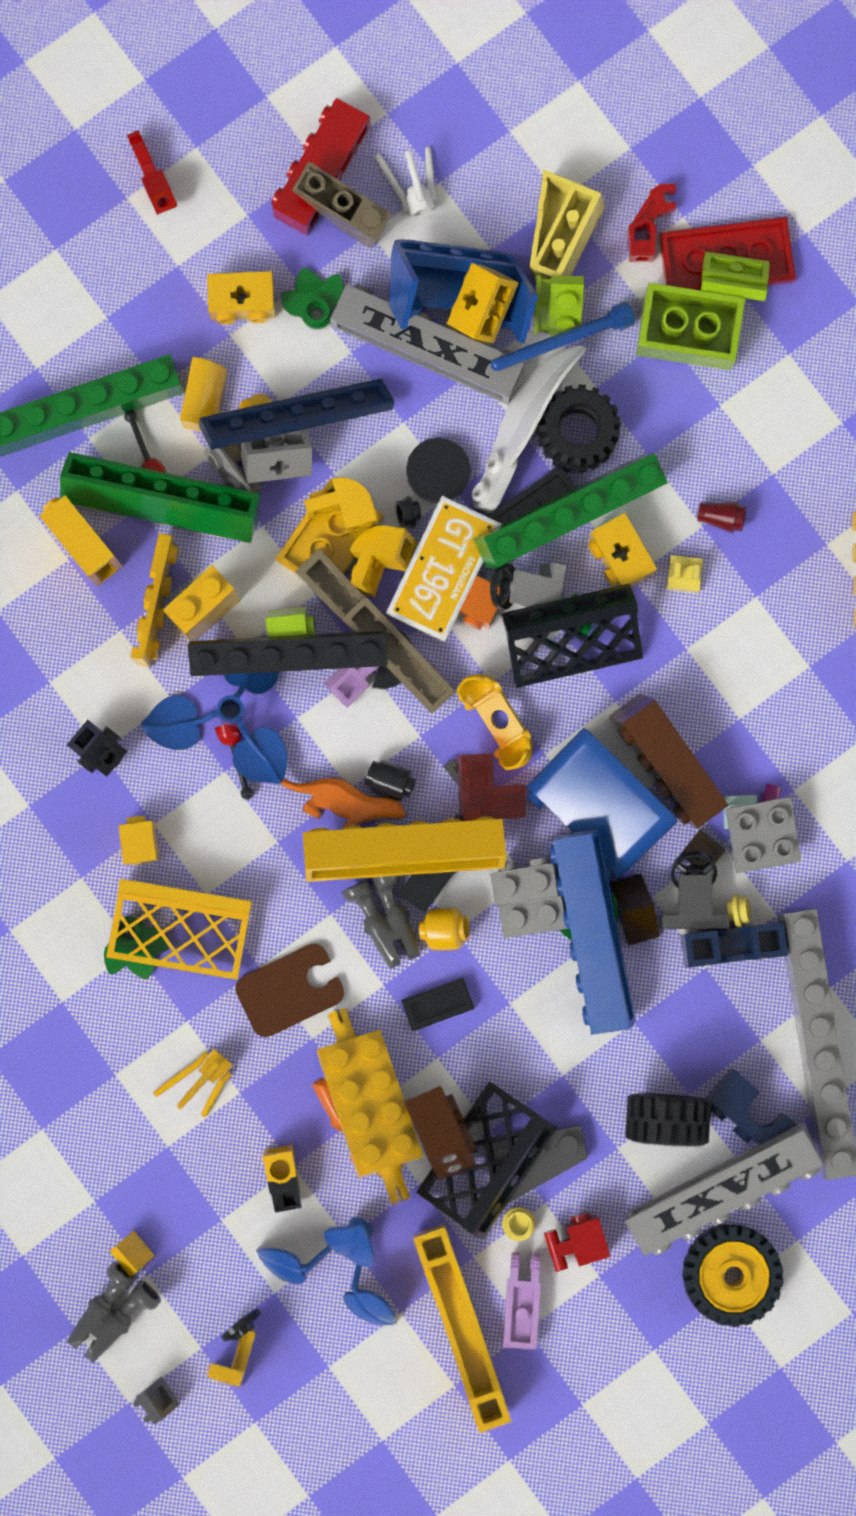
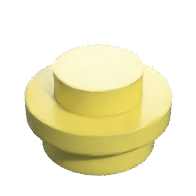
M734 894L732 901L727 902L729 921H735L736 927H743L744 923L751 922L749 898L747 896L740 897L739 894Z
M514 1207L505 1213L502 1220V1228L510 1239L523 1241L533 1234L535 1219L526 1208Z

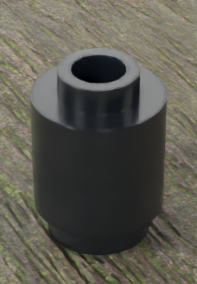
M373 760L366 776L365 785L372 787L371 791L402 801L404 796L410 797L416 779L411 777L412 770L384 760L381 762Z

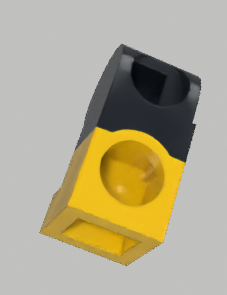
M293 1144L264 1150L262 1157L275 1213L302 1208Z

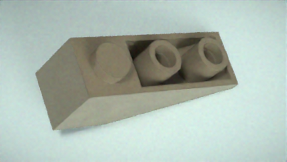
M309 161L292 189L293 192L342 232L368 248H371L377 242L392 215L389 211Z

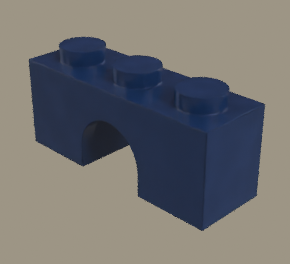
M784 922L680 935L684 968L788 956Z
M732 1068L705 1097L711 1101V1112L722 1122L726 1117L733 1122L736 1127L732 1131L747 1144L752 1139L759 1145L797 1125L786 1114L781 1112L767 1125L755 1124L750 1116V1105L760 1091Z

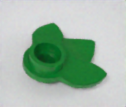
M302 268L296 278L295 291L280 293L283 308L288 314L302 318L305 325L315 330L323 329L331 323L330 318L333 314V309L336 307L344 290L343 282L339 274L332 275L322 282L315 273L307 268ZM316 309L323 312V316L319 319L311 316L312 312Z
M133 916L124 917L129 925L138 919ZM121 919L118 932L126 927ZM142 921L133 927L143 944L159 933L155 928L145 927ZM123 933L117 938L115 952L129 954L138 948L139 945L134 938L127 939ZM162 936L145 947L153 959H155L154 954L164 953L169 950ZM109 943L104 950V962L109 974H115L127 966L136 976L149 979L155 966L107 958ZM142 949L136 954H134L136 956L147 957Z

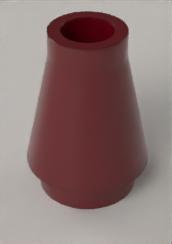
M739 501L700 502L697 522H704L733 534L734 531L742 532L746 516V506L739 505Z

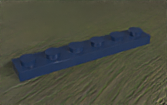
M381 378L200 417L199 428L210 449L213 450L393 410L394 399Z

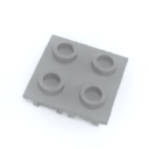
M791 797L726 808L732 844L730 854L732 861L735 862L736 873L802 861Z

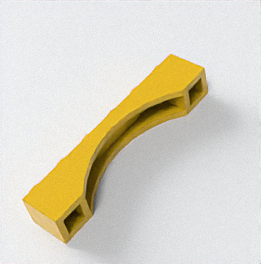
M445 1223L413 1233V1240L444 1324L479 1433L510 1423V1412Z

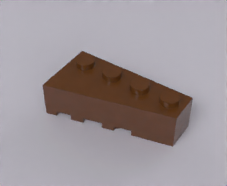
M639 693L608 716L617 727V732L627 746H631L638 755L636 759L647 773L650 772L657 782L654 784L665 799L670 798L676 808L673 809V812L683 825L689 823L698 829L729 806L655 699Z

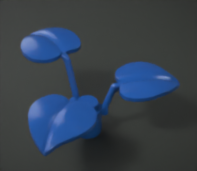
M279 672L224 675L226 682L233 686H240L234 696L222 698L218 703L217 710H213L201 718L196 719L197 708L192 701L182 696H171L159 702L141 722L142 730L152 741L171 750H185L194 746L200 739V731L197 725L203 724L215 717H218L226 725L236 724L246 739L239 742L233 751V764L237 772L244 778L255 782L279 784L284 779L287 769V752L282 738L268 727H260L250 735L242 721L244 705L240 700L245 689L252 694H262L270 690L275 685Z
M353 1217L345 1227L336 1226L328 1228L324 1233V1239L328 1246L307 1264H301L300 1259L296 1255L282 1249L264 1247L256 1249L265 1267L277 1278L291 1284L304 1283L307 1278L304 1272L310 1271L332 1250L343 1255L345 1258H349L356 1264L351 1285L352 1292L347 1291L343 1295V1300L349 1310L362 1320L377 1325H394L398 1322L395 1319L394 1310L383 1297L368 1290H360L358 1286L362 1267L372 1266L376 1259L370 1240L374 1233V1228L367 1221Z

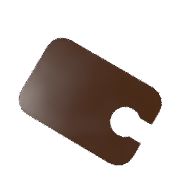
M319 944L307 945L238 980L235 988L236 994L257 1035L270 1037L342 1001L344 988L339 977L330 980L323 988H314L307 981V973L310 968L317 965L323 966L331 962L326 950Z

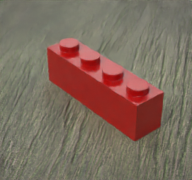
M335 98L331 107L326 105L318 120L321 123L315 134L311 132L303 145L304 154L300 161H293L287 173L289 180L284 188L279 187L271 200L274 218L307 236L320 213L292 191L309 161L340 181L371 127L369 115L338 98Z

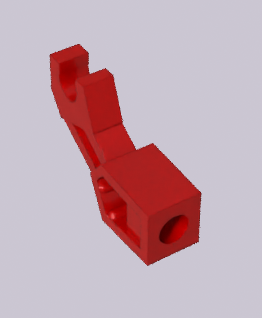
M139 130L127 134L130 145L144 174L141 181L156 214L159 215L177 207L162 169L156 171Z
M659 184L650 190L645 203L628 226L629 262H653L656 245V225L654 221L656 218L675 212L676 202L668 203L664 200L663 196L667 194L675 195L676 184ZM643 229L648 231L647 237L649 240L634 239L635 233L641 232Z

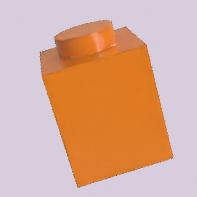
M476 576L459 613V616L464 617L463 623L477 630H481L482 626L489 629L498 611L491 600V582L479 576Z

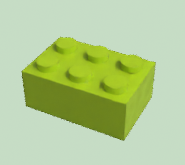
M648 282L644 296L635 356L731 371L736 362L745 298Z

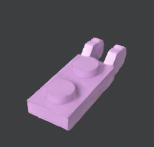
M512 1252L510 1278H507L503 1347L536 1350L541 1281L539 1280L540 1254L532 1253L530 1258L531 1280L518 1279L521 1257L519 1252Z

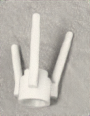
M430 147L425 148L427 189L425 184L420 183L411 151L407 150L405 152L414 185L407 189V196L382 156L376 154L375 159L399 197L404 212L410 210L411 216L416 217L435 210L434 203L438 202L434 188L433 162Z

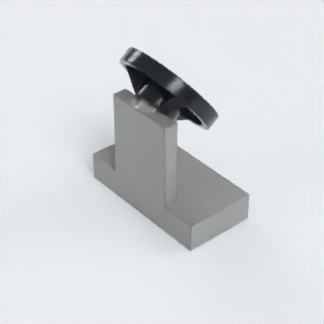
M556 562L540 565L539 575L516 570L510 563L495 568L490 583V595L493 605L497 609H509L513 604L530 607L560 600L566 565ZM501 572H502V579H501L500 585H499V590H500V592H499V594H498V591H497L498 580H499V576H500V574H501ZM508 598L507 601L502 605L501 602Z

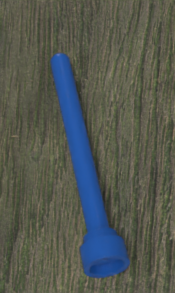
M626 301L612 306L611 310L604 317L493 359L491 368L494 371H501L606 329L624 330L632 327L635 324L633 310Z

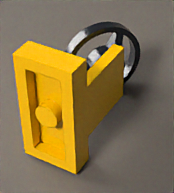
M258 1308L243 1317L221 1335L220 1338L224 1343L228 1340H239L231 1369L211 1363L207 1374L209 1379L241 1388L256 1333L253 1331L255 1328L253 1321L262 1314Z

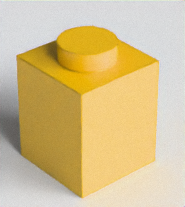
M135 816L126 818L127 824L118 825L124 865L129 866L160 861L155 822L146 821V816Z

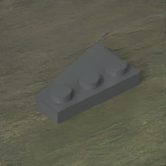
M581 1125L555 1130L508 1203L587 1159ZM508 1140L493 1143L494 1159L505 1158L509 1152ZM484 1145L486 1162H488L486 1145Z

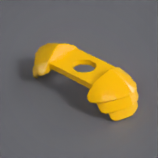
M484 674L467 676L459 684L456 693L459 695V700L464 703L466 710L477 709L498 743L499 748L495 750L494 756L499 759V765L505 770L524 767L532 757V737L503 694V688L491 676ZM496 710H502L507 714L509 722L505 728L495 725L493 714Z

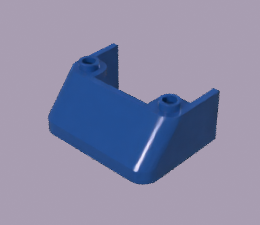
M397 239L394 241L391 252L389 306L401 329H407L409 319L419 315L422 306L452 310L463 285L465 275L471 263L493 268L519 283L499 330L505 327L511 328L517 341L525 343L538 294L516 258L507 253L408 239Z

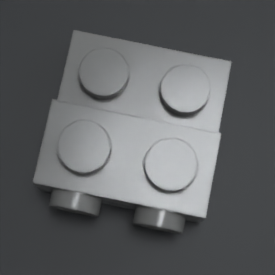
M549 857L529 860L530 867L519 869L517 862L505 864V868L498 869L499 872L490 873L494 904L499 906L503 938L567 929L563 919V911L566 909L564 896L561 897L557 889V877H560L558 864L549 863Z

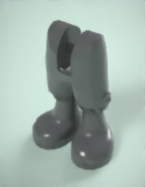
M401 875L370 878L384 906L385 916L378 911L367 880L342 891L344 899L347 902H355L365 914L364 931L371 936L389 969L401 965L393 941L400 940L401 947L409 960L420 956L416 937L409 920L410 912L403 904L397 903L394 893V885L400 880Z
M113 1262L107 1268V1276L110 1279L107 1290L103 1295H97L92 1300H89L87 1310L66 1341L73 1348L77 1349L89 1337V1333L94 1335L96 1340L93 1339L89 1349L84 1354L92 1363L108 1350L122 1334L128 1333L132 1322L131 1316L138 1309L144 1307L152 1310L157 1308L161 1302L158 1293L146 1281L140 1280L121 1307L113 1311L115 1302L137 1279L136 1274L130 1277L118 1262Z

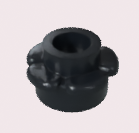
M406 496V499L396 502L395 509L399 525L401 527L411 526V528H415L417 521L421 520V508L418 501H413L410 496Z

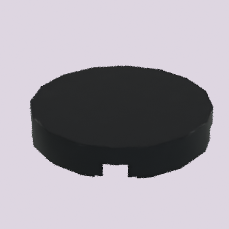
M443 438L428 439L417 445L409 455L406 466L408 484L413 492L420 498L436 504L439 503L442 496L450 500L460 496L468 484L471 473L469 458L463 448L452 440Z

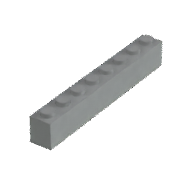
M817 909L779 914V923L784 922L788 951V956H785L814 1139L823 1156V1166L819 1167L820 1176L826 1180L856 1176L855 1140Z

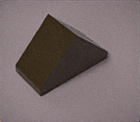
M642 874L610 882L612 893L617 901L618 914L627 945L660 937L654 904Z

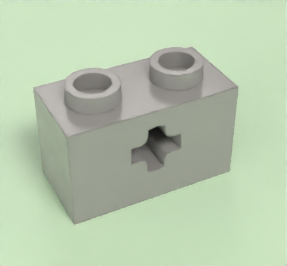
M307 429L241 443V462L247 483L311 476L312 444Z

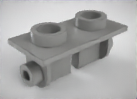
M236 444L213 450L208 445L204 452L207 462L213 470L218 471L225 481L226 487L258 493L263 489L261 482L247 483L243 466L239 467L237 465L241 461V450Z

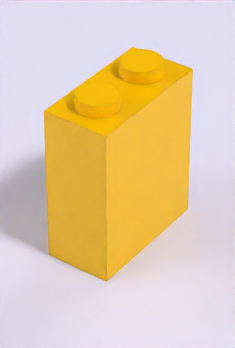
M65 495L60 499L55 497L43 507L44 512L39 515L40 518L97 587L123 567Z
M211 565L168 604L163 611L189 641H197L241 600L230 583Z

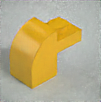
M333 478L332 484L335 492L328 493V490L316 491L309 495L310 499L304 500L309 519L340 510L347 535L379 526L370 494L360 483L352 479Z
M382 525L364 531L353 542L349 550L358 559L357 564L352 569L350 583L364 596L375 597L384 569L406 571L413 557L417 541L405 528Z

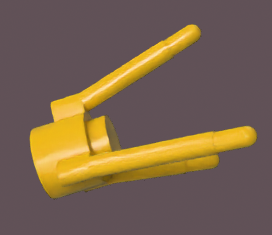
M214 1048L209 1054L204 1051L196 1061L156 1089L153 1095L158 1097L203 1065L198 1070L203 1075L179 1101L177 1108L182 1109L207 1080L214 1083L218 1079L201 1112V1116L206 1117L224 1084L232 1076L228 1071L233 1065Z

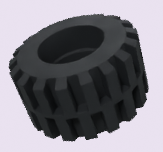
M579 384L578 389H573L572 385L565 387L563 392L560 393L558 390L553 394L538 423L537 434L539 436V447L543 448V454L546 459L550 457L553 460L552 464L554 466H564V471L572 472V469H578V473H583L587 468L592 470L598 468L601 462L605 463L614 451L620 435L621 421L620 417H617L618 409L616 405L609 403L611 398L606 393L604 396L598 394L600 389L593 387L591 391L586 389V385ZM574 413L587 415L597 426V436L592 442L585 445L572 444L562 436L559 430L561 420Z
M660 1093L631 1094L627 1096L625 1137L633 1142L688 1147L703 1146L709 1143L711 1101L703 1097Z

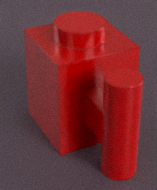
M589 1211L570 1217L571 1222L565 1224L569 1236L568 1239L560 1241L556 1229L544 1232L555 1272L568 1269L565 1255L574 1253L579 1267L611 1257L597 1214L590 1216Z

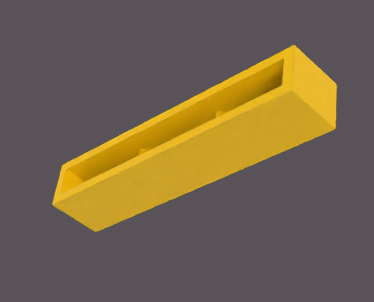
M489 816L479 817L475 821L447 819L442 823L430 824L426 821H414L409 825L395 826L392 823H382L370 828L350 825L340 830H328L327 828L319 827L311 829L309 832H303L306 882L503 869L506 862L503 819H494Z

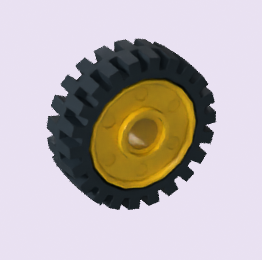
M724 1224L706 1230L707 1232L703 1235L700 1234L693 1245H690L683 1262L682 1278L689 1300L703 1316L720 1325L740 1327V1325L747 1326L753 1324V1321L757 1319L761 1320L765 1317V1313L774 1308V1303L776 1300H779L781 1295L780 1289L783 1287V1267L776 1250L763 1235L745 1226ZM730 1267H738L741 1271V1276L735 1283H727L724 1279V1274Z

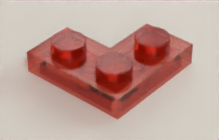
M492 753L457 755L459 817L461 821H472L484 816L493 817L494 819L526 817L525 785L494 786Z

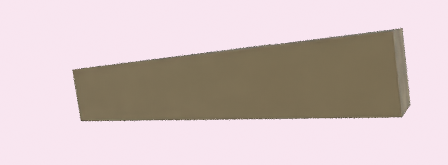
M320 549L312 554L294 572L351 632L386 631L388 665L385 667L431 714L456 692L377 607L350 583L348 578Z

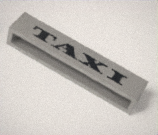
M346 284L330 318L331 326L337 330L507 405L524 370L525 362H521L501 371H494L491 368L492 360L512 351L504 349L500 352L491 348V343L466 337L447 323L441 326L432 322V317L424 312L410 318L407 329H401L389 306V297H385L382 300L373 296L372 290L356 284L355 287Z
M804 1122L628 1211L625 1222L644 1256L652 1252L654 1255H659L672 1246L671 1242L681 1237L684 1240L691 1239L701 1232V1227L711 1222L713 1225H718L731 1217L730 1212L740 1207L743 1210L750 1209L761 1201L760 1197L770 1192L773 1195L782 1193L791 1186L790 1182L800 1177L806 1180L820 1172L819 1167L823 1166V1156Z

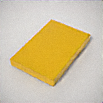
M329 480L323 490H328V493L335 492L332 480ZM340 510L311 519L308 518L306 513L275 558V561L294 573L312 554L320 549L345 575L356 558L349 550L357 537L368 529L347 535ZM375 510L379 525L384 515Z

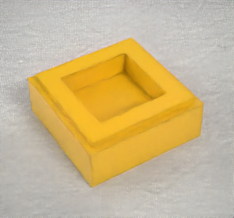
M132 1231L109 1251L130 1277L155 1256L135 1231Z

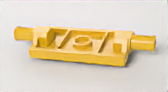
M340 1009L339 1017L337 1011L327 1015L337 1042L333 1045L317 1049L316 1053L358 1179L378 1174V1177L383 1179L390 1205L398 1204L400 1199L401 1202H404L411 1198L401 1172L403 1165L421 1159L423 1154L405 1106V1101L381 1030L361 1036L355 1035L348 1009Z

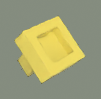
M671 555L666 589L699 593L703 559Z

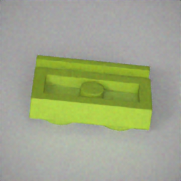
M705 252L700 291L765 301L768 291L769 261Z
M536 275L535 291L538 294V298L534 308V334H538L539 331H548V335H557L580 326L584 276H551V279H541V275Z

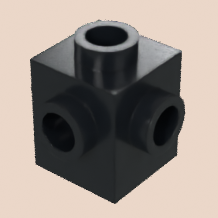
M88 719L67 744L80 756L77 761L92 774L97 769L106 777L120 764L121 759L128 752L118 744L121 739L119 735L107 726L103 730L99 729Z

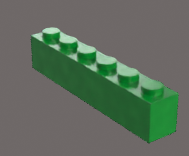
M168 354L0 412V456L2 457L125 414L128 410L135 411L184 394L171 355Z
M68 452L60 474V498L65 495L75 505L251 543L259 518L260 494L72 452Z
M655 453L641 455L474 537L473 540L486 568H498L667 484L668 481Z

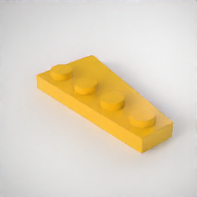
M161 533L158 535L150 569V578L154 579L153 585L148 584L143 599L144 610H147V616L139 618L136 633L138 634L137 641L140 642V646L132 647L130 656L139 666L151 668L152 660H157L159 656L161 642L156 641L158 628L163 629L166 621V614L162 609L164 596L169 597L171 594L173 578L168 577L170 565H176L179 546L174 545L175 540L172 535Z

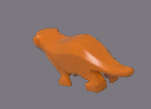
M339 777L321 778L307 783H295L284 778L280 783L292 791L312 795V798L304 803L303 812L319 819L321 812L318 809L331 810L337 816L347 818L343 828L350 825L360 826L378 819H403L406 817L407 812L396 799L366 795L347 780Z

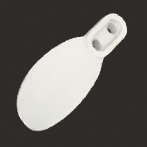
M574 346L550 357L537 367L518 388L499 427L492 455L486 462V470L483 477L472 491L474 508L485 514H489L497 508L516 470L518 456L532 436L554 392L570 369L586 352L585 346Z

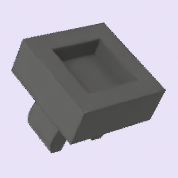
M162 1376L141 1391L133 1403L135 1407L141 1404L147 1413L143 1418L144 1421H152L154 1425L163 1420L180 1405Z

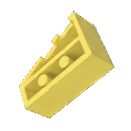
M544 169L530 261V270L534 281H536V275H541V279H551V276L572 275L605 208L602 193Z

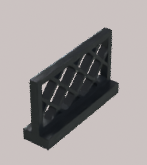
M630 583L501 613L516 688L643 659L637 618L638 606ZM629 614L630 619L622 628L611 624L615 617ZM589 623L598 624L590 636L579 631L582 625ZM605 629L616 634L608 645L597 640ZM559 630L566 632L558 643L547 638L551 632ZM573 636L584 641L576 653L565 648ZM529 637L534 639L526 651L515 646L516 640ZM624 638L632 642L634 646L633 650L619 652L615 648ZM541 644L552 649L544 660L533 655ZM591 646L602 650L597 658L588 660L583 657ZM559 653L571 658L564 666L556 667L551 664ZM527 661L539 666L534 673L520 674L521 668Z
M490 1081L464 1119L468 1131L472 1125L483 1123L485 1139L474 1141L476 1147L486 1145L488 1162L474 1165L452 1175L457 1176L467 1173L470 1190L454 1193L453 1178L449 1176L446 1178L448 1195L438 1198L434 1197L429 1193V1190L435 1181L439 1179L432 1168L416 1192L460 1224L471 1235L483 1240L557 1129L551 1122ZM493 1093H496L502 1099L503 1111L488 1115L487 1102ZM509 1103H510L511 1105H513L514 1107H516V1108L510 1109V1108H509ZM524 1113L531 1118L524 1130L513 1132L511 1115ZM504 1117L507 1134L491 1137L489 1121ZM508 1140V1154L503 1159L495 1160L492 1144ZM489 1168L491 1180L486 1187L476 1189L474 1171ZM471 1196L472 1209L464 1219L457 1213L456 1199ZM449 1201V1206H450V1208H449L447 1205H445L443 1202Z

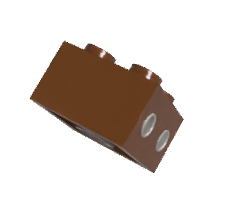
M439 1086L404 1102L428 1161L439 1181L476 1165L472 1154L478 1151L464 1123V1118L453 1094L446 1096L442 1087Z

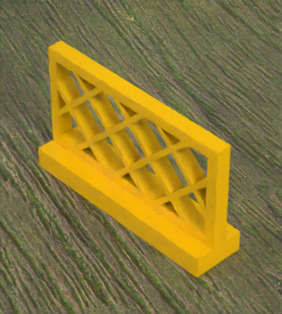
M120 879L106 957L238 980L252 901ZM124 900L138 902L146 914L129 925L122 915ZM143 903L157 906L148 911ZM162 906L170 907L178 920L164 930L159 927L151 915ZM176 909L187 910L189 912L181 917ZM194 912H199L205 915L211 925L194 936L184 919ZM208 914L222 916V918L213 922ZM148 917L159 933L143 944L132 927ZM226 918L241 920L239 934L227 942L216 925ZM121 919L126 927L118 932ZM181 922L192 939L175 949L164 933ZM214 928L224 942V945L208 955L197 939ZM129 930L139 947L129 954L115 952L117 938ZM160 936H162L172 950V953L162 960L153 959L145 948ZM238 939L235 953L230 944ZM192 942H195L205 958L195 965L185 964L178 952ZM226 947L235 958L232 972L218 970L211 960L214 955ZM142 949L147 957L136 956L134 954H136ZM175 955L180 963L166 960ZM208 961L213 969L200 967V965Z

